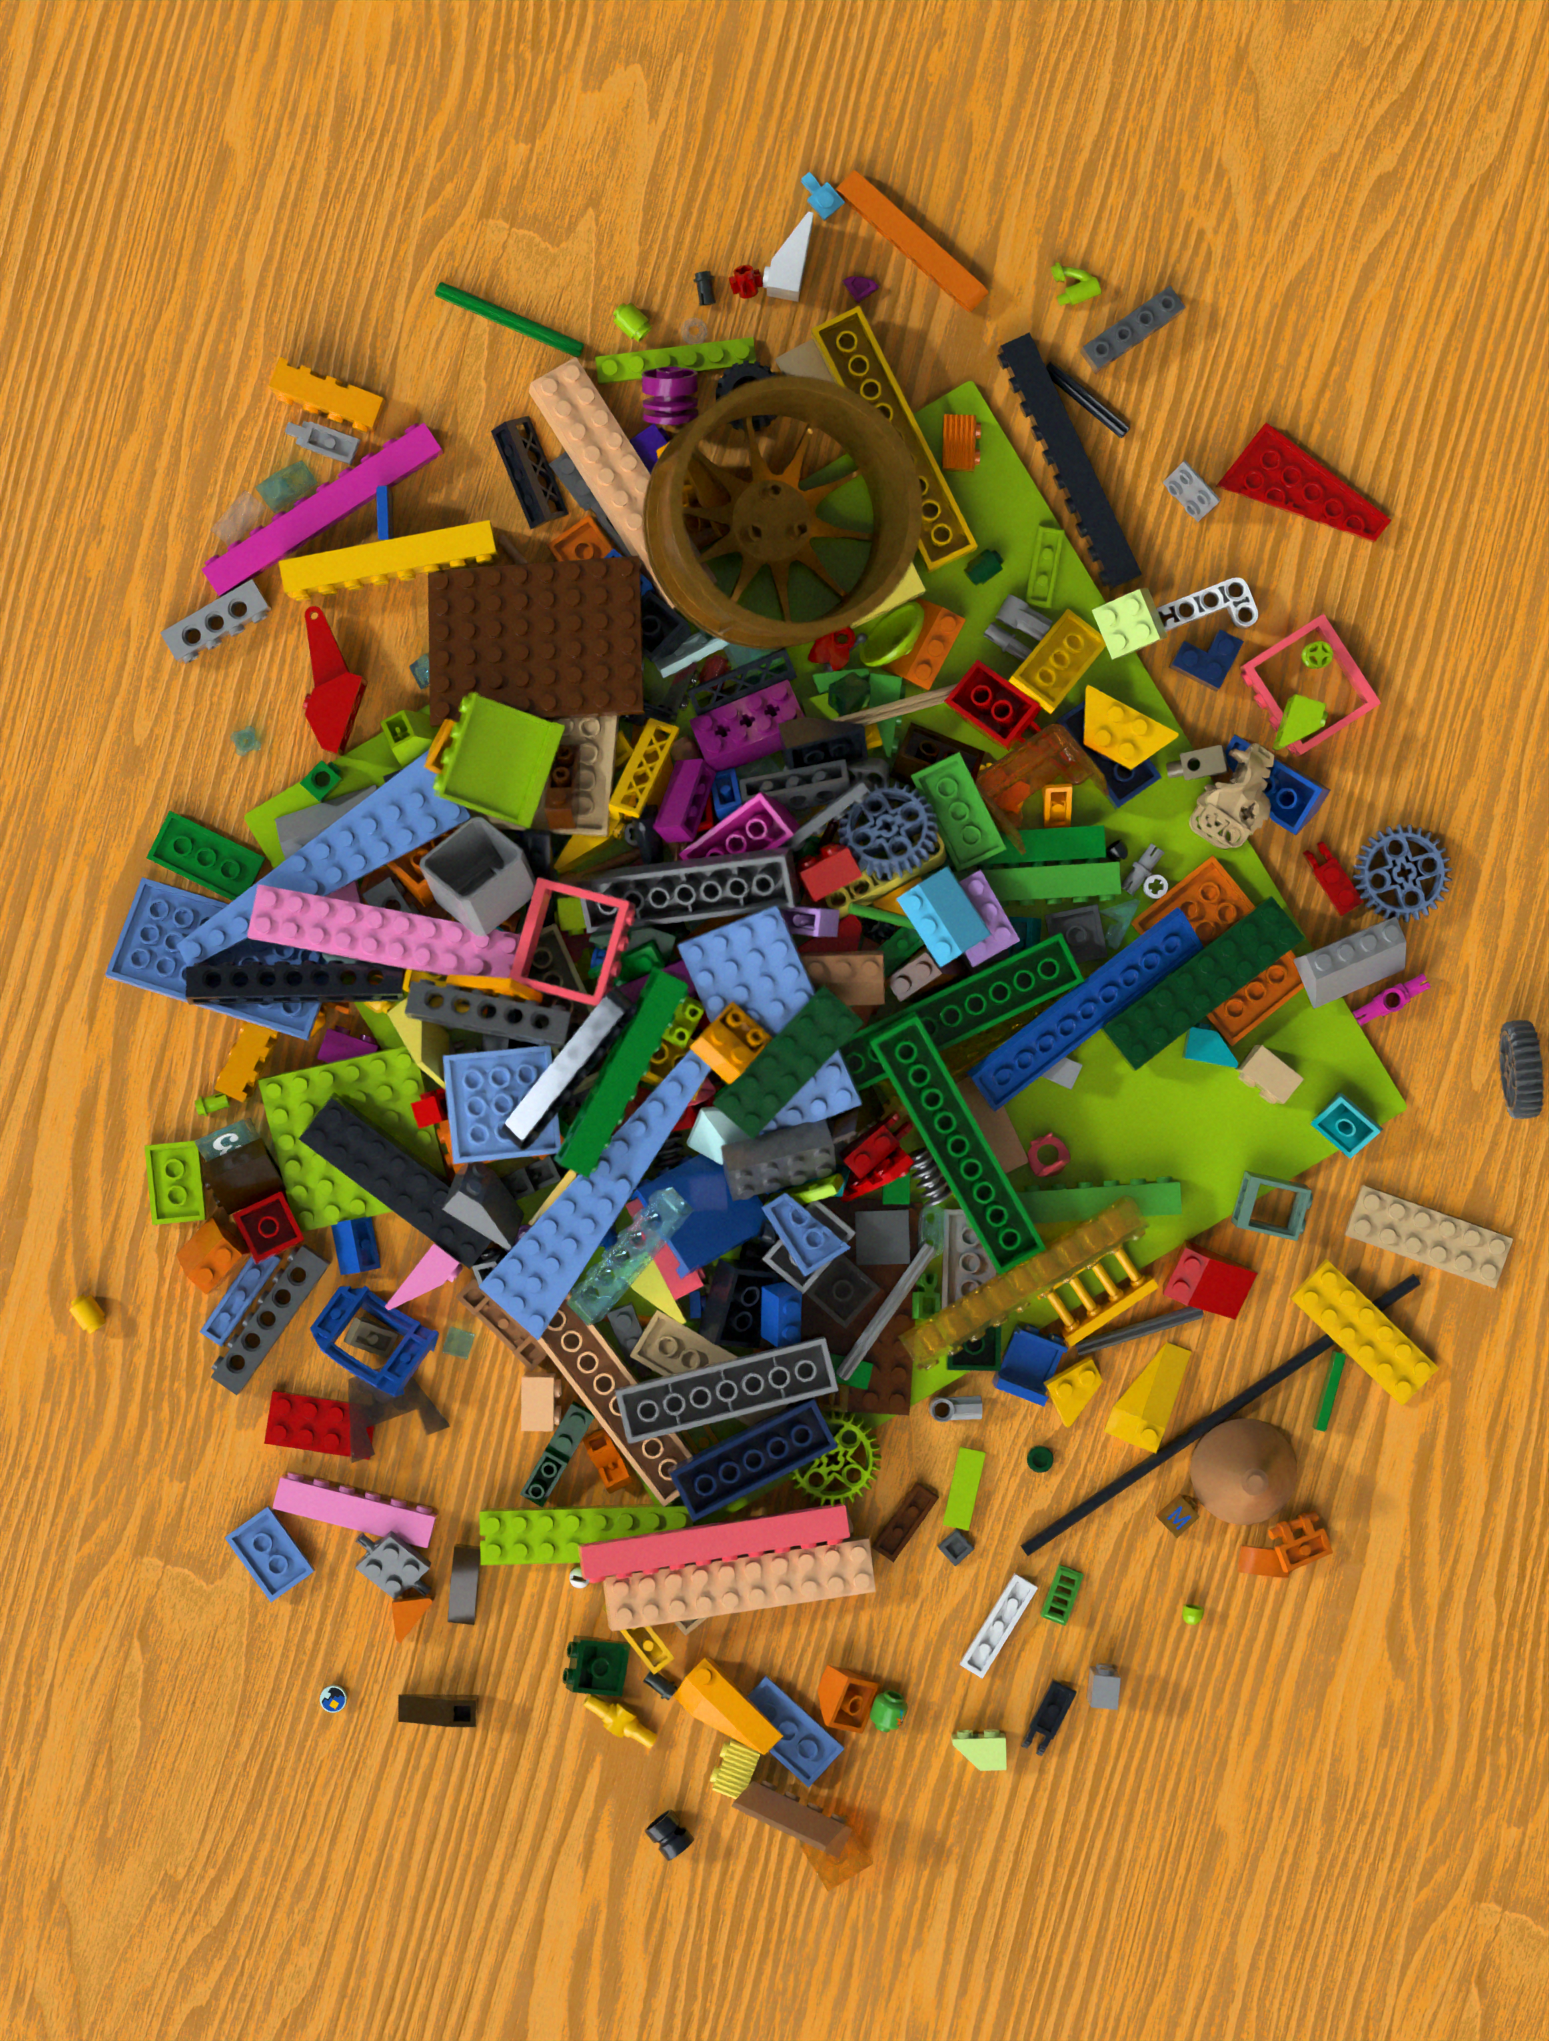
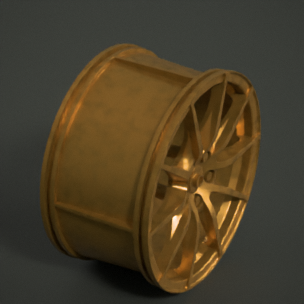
M805 376L771 377L751 382L722 397L708 408L705 413L696 417L682 428L663 450L653 468L644 497L642 522L645 549L653 573L665 595L689 621L701 630L720 640L746 648L762 650L791 648L812 642L830 632L856 623L883 604L895 591L909 569L918 546L923 515L922 494L916 467L906 444L891 422L866 399L845 387L818 378ZM778 415L808 423L788 466L781 475L772 474L760 455L753 430L752 416ZM742 418L752 481L746 483L712 463L696 448L698 442L716 428ZM816 427L843 447L857 465L858 470L835 482L807 491H801L798 483L804 452L810 436ZM691 456L725 488L730 495L728 504L709 508L682 506L683 483ZM862 474L872 502L874 531L872 534L837 528L816 516V506L829 493ZM683 515L725 524L729 527V533L699 557L695 558L687 539ZM811 537L843 538L872 542L865 568L849 593L845 592L829 576L810 545ZM737 552L742 557V564L739 576L728 598L709 580L700 564L717 556ZM793 561L803 564L841 600L826 613L804 623H792L790 616L787 581L789 566ZM763 564H768L771 570L782 622L756 615L736 604L742 592Z

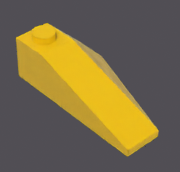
M1166 1342L1138 1378L1129 1386L1124 1395L1114 1404L1104 1432L1156 1453L1192 1351Z

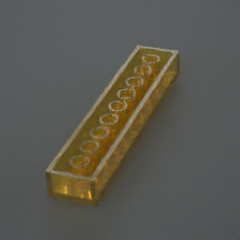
M1123 1195L1045 1244L1046 1250L1000 1276L997 1274L904 1332L898 1338L919 1370L924 1368L927 1371L939 1363L938 1359L943 1355L948 1354V1356H951L960 1351L962 1343L969 1339L973 1342L985 1335L984 1330L991 1325L998 1327L1008 1320L1007 1315L1015 1310L1017 1313H1020L1030 1307V1301L1039 1296L1042 1299L1054 1291L1053 1286L1061 1281L1063 1284L1072 1281L1077 1277V1271L1084 1267L1088 1270L1096 1266L1100 1262L1098 1258L1106 1253L1109 1256L1115 1254L1123 1248L1121 1244L1125 1241L1139 1239L1146 1234L1145 1229L1149 1227V1224L1134 1200L1127 1195Z

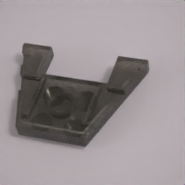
M380 1367V1368H377V1369H374V1370H376L377 1372H380L383 1367ZM357 1376L348 1379L351 1464L375 1455L366 1430L368 1427L414 1410L418 1412L426 1436L449 1428L450 1425L412 1377L403 1388L405 1394L397 1397L378 1389Z

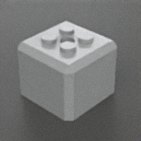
M482 817L471 818L424 856L420 862V868L436 902L476 936H486L528 902L533 896L536 880L523 851Z

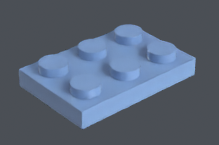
M270 1506L263 1509L225 1537L270 1602L277 1599L315 1571L312 1564Z

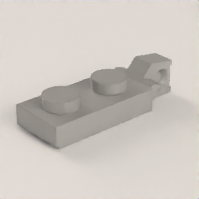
M303 421L302 427L288 422L285 429L287 435L297 438L296 444L302 448L351 466L361 442L358 438L311 421Z

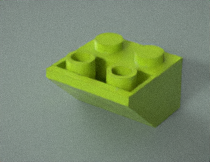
M404 709L380 721L389 745L403 769L430 749L434 738L441 728H432L430 726V715Z

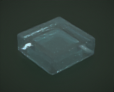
M450 1326L442 1352L468 1360L476 1334Z

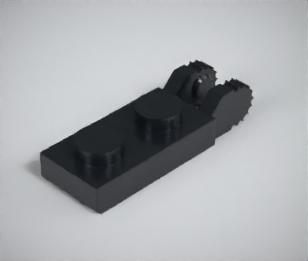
M1052 1679L1029 1724V1729L1021 1744L1022 1747L1027 1749L1031 1745L1037 1731L1044 1736L1037 1746L1036 1754L1040 1756L1044 1754L1050 1740L1054 1739L1077 1693L1075 1689Z

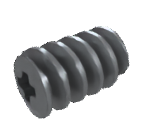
M928 1147L919 1148L908 1153V1156L914 1161L911 1169L918 1170L912 1175L913 1179H922L916 1185L917 1188H926L920 1195L922 1198L930 1197L925 1206L931 1207L947 1199L953 1192Z

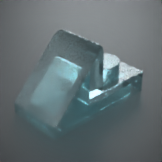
M1134 899L1099 911L1100 914L1117 921L1116 925L1110 924L1104 938L1108 940L1106 946L1118 950L1140 903L1139 900Z

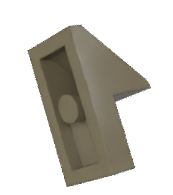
M355 1317L343 1341L356 1348L387 1358L398 1334L365 1317L360 1319Z

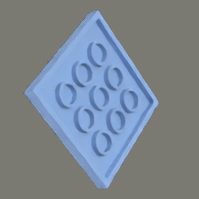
M551 1046L442 1056L453 1164L558 1153L561 1147L558 1113L528 1149L520 1150L502 1133V1127L552 1064Z

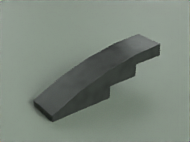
M557 1153L500 1178L515 1201L564 1178L570 1169L560 1165L554 1159Z

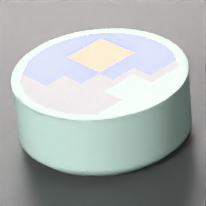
M339 1685L327 1686L320 1695V1704L327 1712H339L347 1703V1693Z

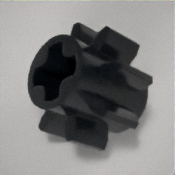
M866 917L862 923L865 929L863 935L878 944L881 943L882 939L890 940V936L893 935L896 929L894 924Z

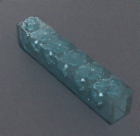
M673 1187L665 1190L658 1189L648 1199L649 1205L634 1215V1223L619 1233L617 1236L619 1241L603 1252V1260L599 1264L592 1266L586 1273L588 1278L576 1285L571 1291L572 1297L567 1301V1305L587 1326L597 1323L604 1318L694 1211ZM657 1213L661 1216V1222L657 1218ZM642 1232L646 1237V1241H644L642 1238ZM626 1250L628 1251V1253H629V1255H630V1260L628 1259V1257H627V1255H626ZM611 1270L614 1272V1278L611 1275ZM595 1288H597L599 1296L596 1294Z

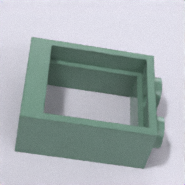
M1245 1171L1231 1222L1238 1228L1298 1241L1299 1234H1302L1305 1229L1306 1220L1304 1216L1306 1209L1311 1207L1313 1201L1312 1190L1305 1184ZM1260 1184L1296 1192L1287 1227L1250 1219Z

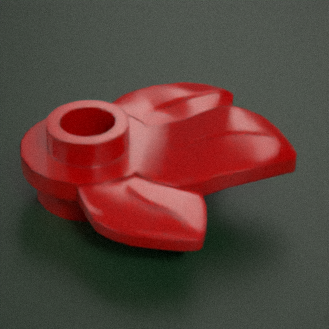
M847 626L814 640L816 643L809 652L808 660L815 664L829 662L834 671L842 669L850 659L849 650L853 648L856 642L854 631ZM845 635L848 639L845 643H839L838 638Z

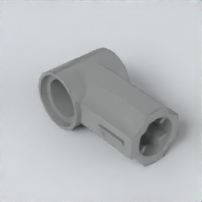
M1010 594L1006 597L995 617L1006 626L1013 629L1017 628L1038 641L1044 638L1053 622L1030 609L1029 605Z
M981 1395L938 1396L930 1401L928 1407L930 1415L939 1422L982 1419L983 1413ZM940 1402H945L948 1405V1411L943 1416L935 1414V1407Z

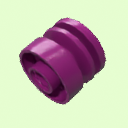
M667 366L642 372V392L654 396L643 400V407L646 408L643 411V420L654 424L677 425L691 422L698 417V409L694 408L698 406V399L686 396L698 391L697 371Z

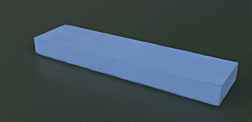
M275 1255L256 1265L251 1256L200 1330V1333L222 1347L282 1258Z

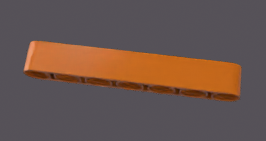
M852 170L835 189L843 201L967 312L971 313L987 296L989 292L982 283L857 171Z

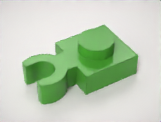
M922 1273L916 1281L919 1292H912V1319L938 1320L940 1319V1293L934 1292V1288L938 1283L937 1274H928V1281L926 1282V1274Z

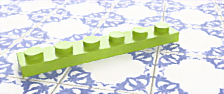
M749 337L595 357L598 384L602 385L642 380V372L667 366L693 369L697 373L730 369L735 363L739 365L749 360V363H754L756 355L754 339Z

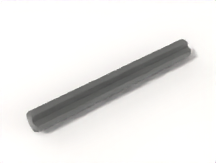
M1189 1306L1082 1339L1075 1344L1079 1355L1088 1354L1204 1317V1313L1201 1309Z

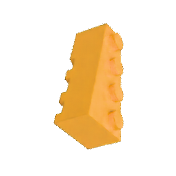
M279 356L269 384V388L278 396L277 400L290 406H292L293 402L303 405L302 410L317 415L318 411L328 414L327 419L342 424L343 420L353 423L352 428L367 433L368 429L376 431L386 403L383 397L350 384L347 387L343 386V382L328 375H323L322 378L318 377V373L303 365L298 366L296 369L289 365L288 359Z

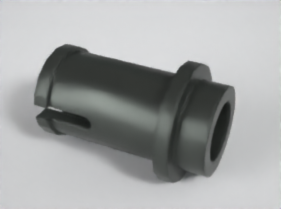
M711 271L695 273L693 282L697 284L699 306L716 303L712 284L714 276H711Z
M650 1671L643 1680L644 1683L662 1695L661 1699L669 1700L677 1690L674 1681L671 1683L658 1672L653 1674Z

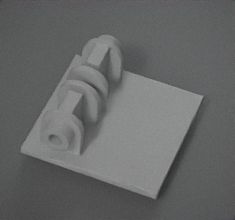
M1186 460L1163 482L1169 493L1178 499L1185 507L1186 512L1194 517L1197 522L1220 501L1218 496Z

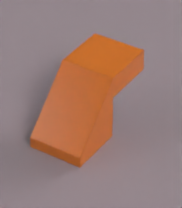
M604 1428L582 1439L589 1457L598 1469L609 1494L633 1482L620 1452Z

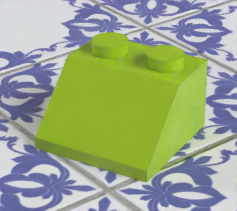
M1297 694L1288 698L1272 749L1278 751L1317 731L1320 727H1324L1328 712L1324 711L1326 704Z

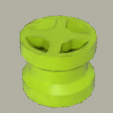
M1323 641L1310 643L1302 650V662L1310 669L1326 667L1333 658L1332 648Z

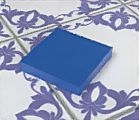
M388 486L376 487L378 539L380 541L394 539L393 493Z

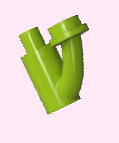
M1056 262L1051 267V272L1056 282L1060 280L1061 282L1065 281V276L1081 281L1065 288L1066 293L1057 296L1060 306L1067 303L1073 306L1102 294L1096 277H1093L1090 273L1078 268L1061 266L1059 262Z

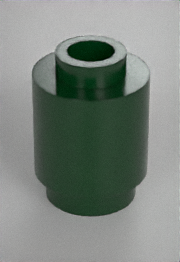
M987 548L968 562V566L963 571L974 586H978L980 583L983 585L1003 570L1001 564L1004 560L995 549L990 551Z

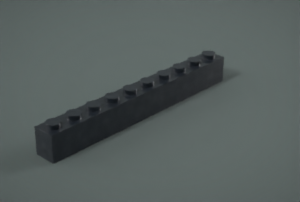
M1030 332L1001 345L997 355L998 362L1003 370L1007 369L1011 377L1008 379L1011 390L1014 394H1019L1022 401L1019 403L1020 409L1024 417H1029L1033 427H1030L1035 441H1040L1044 448L1042 456L1047 466L1052 465L1056 474L1053 475L1054 482L1058 490L1063 489L1067 499L1064 500L1065 506L1070 514L1074 513L1078 521L1075 526L1079 536L1086 538L1089 545L1087 553L1091 561L1097 562L1100 568L1098 576L1104 587L1108 586L1111 591L1139 578L1142 575L1140 568Z

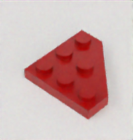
M898 1146L861 1180L851 1171L844 1194L838 1198L843 1203H846L888 1184L898 1177H903L910 1171L914 1161Z

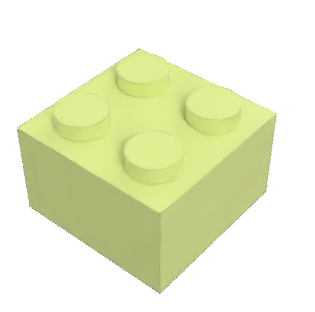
M1148 588L1138 589L1092 610L1112 660L1124 657L1168 637Z

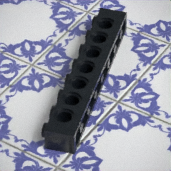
M332 960L328 964H317L316 961H303L301 964L290 965V962L277 961L274 965H264L262 962H248L247 965L223 962L220 966H210L208 963L199 962L194 963L193 966H186V999L189 1005L404 1000V990L402 989L404 984V968L371 963L364 960H357L354 964H344L343 961ZM352 975L356 977V981L351 985L342 983L343 979L347 976ZM375 975L382 976L383 980L379 984L374 985L369 982L371 977ZM295 976L302 978V982L299 985H289L291 978ZM267 977L275 978V982L271 986H263L262 982ZM319 977H329L327 984L322 986L316 984V980ZM213 978L221 979V983L217 987H209V981ZM239 978H248V983L245 986L238 987L235 985Z

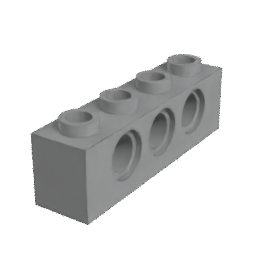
M251 579L160 632L176 661L180 663L184 661L187 664L198 658V652L203 649L211 650L222 643L221 639L230 634L233 637L245 630L244 625L251 621L258 623L268 617L267 612L272 609L257 583ZM240 603L246 604L247 611L245 615L236 617L234 614L235 606ZM215 617H222L224 620V625L219 630H213L211 627V622ZM193 630H199L201 634L200 640L195 644H191L188 640L189 633Z

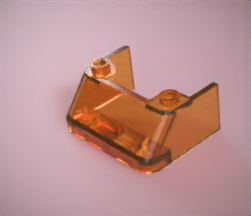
M1060 724L1046 726L981 772L975 781L976 788L996 823L1021 855L1025 854L1026 850L1021 835L1017 831L1023 823V814L1017 805L1059 775L1066 783L1072 785L1082 784L1090 778L1105 797L1109 795L1103 773L1066 728Z

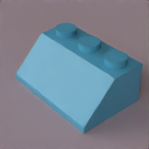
M949 866L897 898V901L940 967L992 935Z

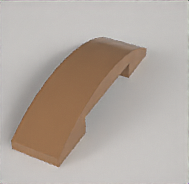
M474 1278L456 1298L474 1316L476 1315L532 1372L548 1354L535 1337L483 1290H480L477 1279Z

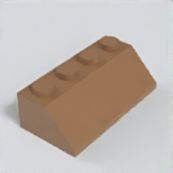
M884 950L799 952L815 992L824 984L846 1005H885Z
M764 1780L761 1785L752 1781L733 1802L731 1807L838 1859L852 1831L851 1828L845 1825L847 1820L833 1813L829 1818L822 1814L823 1808L810 1802L806 1807L798 1803L800 1797L787 1791L783 1796L775 1792L777 1786Z

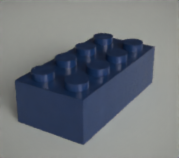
M1083 701L1054 723L1116 810L1161 779L1162 776L1149 758L1130 770L1083 745L1085 727V701Z

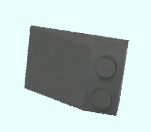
M479 1161L465 1163L456 1173L442 1208L447 1213L509 1251L513 1248L525 1214L495 1171Z

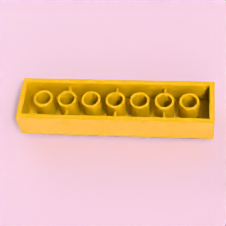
M490 520L281 560L279 561L284 592L291 599H296L298 602L312 599V594L322 593V596H331L338 594L337 590L348 588V591H357L364 589L363 585L374 583V586H383L390 584L389 579L400 578V581L416 579L415 574L426 573V576H428V573L446 568H468V564L472 563L486 566L493 564L494 559L499 558L494 527Z

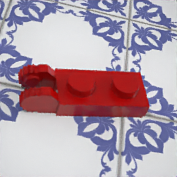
M1320 841L1316 845L1327 861L1319 867L1314 855L1309 850L1304 851L1303 856L1335 910L1340 916H1343L1364 901L1360 899L1359 893L1337 859L1333 858L1324 842Z

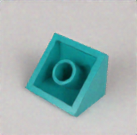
M1336 1093L1311 1122L1315 1129L1350 1159L1383 1129L1342 1093Z

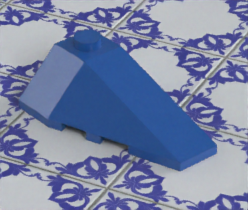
M1234 734L1225 750L1228 766L1233 773L1238 761L1228 755L1229 752L1234 749L1245 752L1252 744ZM1274 756L1273 767L1267 768L1270 770V778L1264 779L1268 784L1263 791L1269 798L1271 805L1269 817L1278 825L1297 835L1317 814L1331 789Z

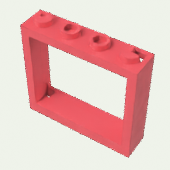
M1324 613L1240 667L1242 671L1240 675L1244 680V684L1247 687L1252 686L1257 694L1254 696L1255 701L1262 710L1266 708L1271 716L1268 720L1273 729L1278 732L1283 712L1254 668L1314 629H1316L1323 642H1326L1332 648L1334 659L1364 705L1304 744L1299 739L1287 745L1286 748H1288L1291 754L1295 753L1297 757L1381 704Z
M537 878L509 978L536 991L597 1007L605 995L614 989L612 988L614 979L620 975L622 963L619 961L622 951L625 952L629 944L627 933L629 926H632L635 922V905L629 901ZM552 891L619 908L594 997L527 979Z

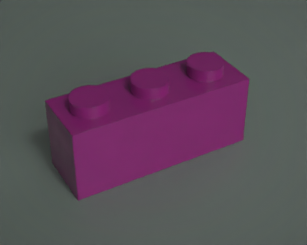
M704 759L676 760L653 827L666 842L694 841L716 773Z

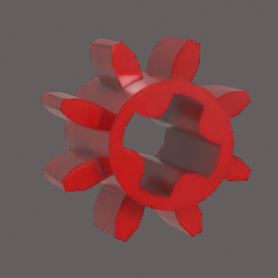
M750 265L737 267L733 271L734 276L729 277L733 294L739 293V296L744 299L756 296L759 292L758 287H763L759 269L753 270V267Z

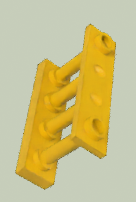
M1120 1230L1118 1232H1110L1104 1236L1102 1243L1050 1278L1049 1276L1042 1278L1036 1283V1287L1032 1289L1039 1300L1045 1296L1064 1322L1065 1330L1060 1333L1070 1347L1159 1288L1149 1273L1140 1275L1121 1244L1127 1241V1238ZM1111 1251L1131 1279V1285L1124 1290L1116 1287L1099 1259ZM1089 1266L1109 1294V1300L1101 1305L1094 1302L1077 1276L1078 1273ZM1067 1281L1087 1309V1315L1079 1320L1072 1317L1055 1291L1056 1288Z

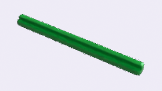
M440 282L436 288L435 296L573 357L579 358L582 354L584 344L446 283Z

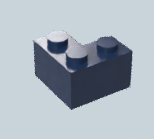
M1221 629L1216 632L1207 652L1183 641L1169 668L1216 692L1220 689L1244 641Z

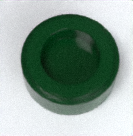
M1042 1445L1032 1447L1026 1457L1030 1469L1037 1473L1046 1472L1053 1465V1454L1047 1447Z

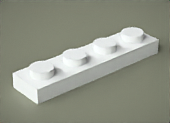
M1013 1574L959 1664L983 1679L1038 1587L1018 1574Z

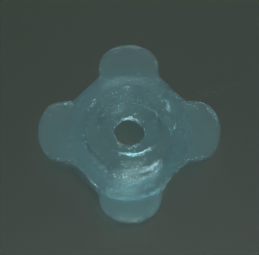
M247 726L245 730L234 731L231 734L230 739L237 748V755L243 757L247 752L252 750L258 751L261 748V742L256 739L254 727ZM244 739H248L247 744H244Z

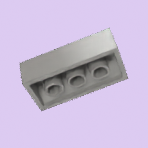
M373 785L275 819L279 842L285 860L377 790V786Z
M1396 917L1381 921L1293 959L1313 1009L1405 969L1406 939Z

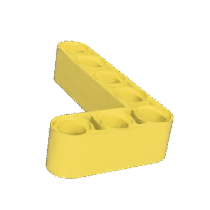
M894 802L895 809L904 805L900 802ZM911 815L906 820L915 821L919 816ZM936 832L938 840L933 842L934 848L939 849V852L934 855L928 854V861L921 858V868L914 865L912 867V874L907 869L903 870L902 878L895 872L891 880L878 879L876 871L869 877L866 870L861 872L862 877L826 896L825 900L828 908L839 910V919L851 915L848 913L850 903L867 906L941 866L946 860V851L943 840L938 832ZM922 833L909 837L913 848L920 841ZM902 849L901 851L895 853V855H904L907 852V850ZM862 886L869 888L865 893L856 892ZM838 899L845 900L841 906L832 905Z

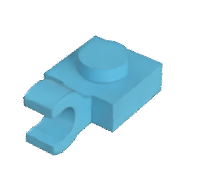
M810 172L802 178L801 183L812 194L807 199V202L824 221L844 205L843 199L828 182L821 187Z

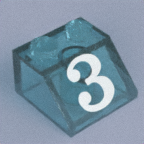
M246 1118L195 1140V1144L207 1162L259 1139V1135L252 1119Z

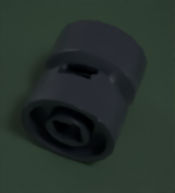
M672 1809L660 1815L645 1829V1833L652 1842L660 1844L659 1851L667 1861L678 1856L694 1841V1837L687 1828L679 1826L680 1820Z

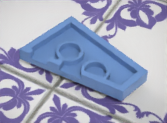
M786 1193L762 1207L803 1276L809 1275L851 1248Z

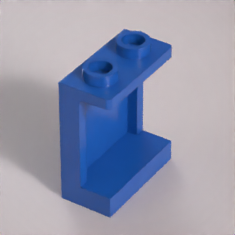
M1025 1323L1024 1326L1016 1324L1001 1358V1371L995 1372L992 1383L999 1390L1044 1407L1048 1396L1043 1382L1053 1377L1063 1352L1067 1353L1068 1346L1063 1342L1064 1338L1057 1334L1049 1333L1047 1336L1039 1333L1040 1329L1031 1324Z

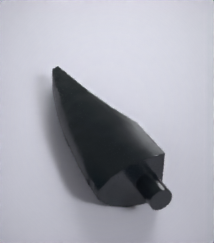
M647 802L639 818L631 816L637 844L644 865L664 863L662 837L653 828L658 815L657 804L648 805Z

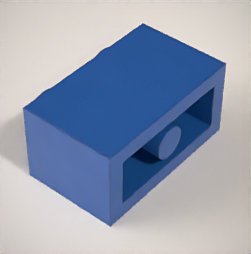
M786 1282L762 1286L761 1337L776 1347L800 1342L802 1292Z

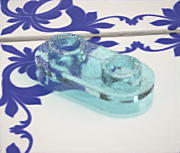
M924 1206L918 1214L917 1250L919 1252L926 1241L932 1240L934 1243L933 1247L937 1250L933 1258H937L942 1254L945 1243L946 1217L944 1211L938 1206ZM933 1213L935 1216L932 1223H928L926 1220L927 1215Z

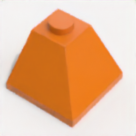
M827 1665L817 1688L824 1724L828 1727L863 1734L870 1717L869 1713L873 1702L879 1694L882 1684L844 1668Z

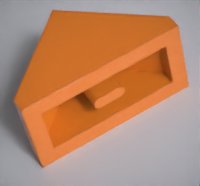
M432 1594L397 1598L392 1601L396 1641L399 1643L403 1641L435 1599Z

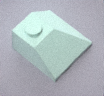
M705 1107L700 1109L687 1144L690 1148L723 1165L720 1146L750 1137L717 1107Z

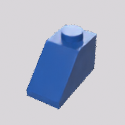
M735 768L717 772L711 789L716 813L721 822L740 808L743 802Z

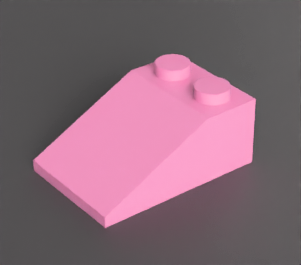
M434 1243L385 1308L391 1310L443 1285L448 1280L453 1282L464 1269L460 1266L461 1262Z

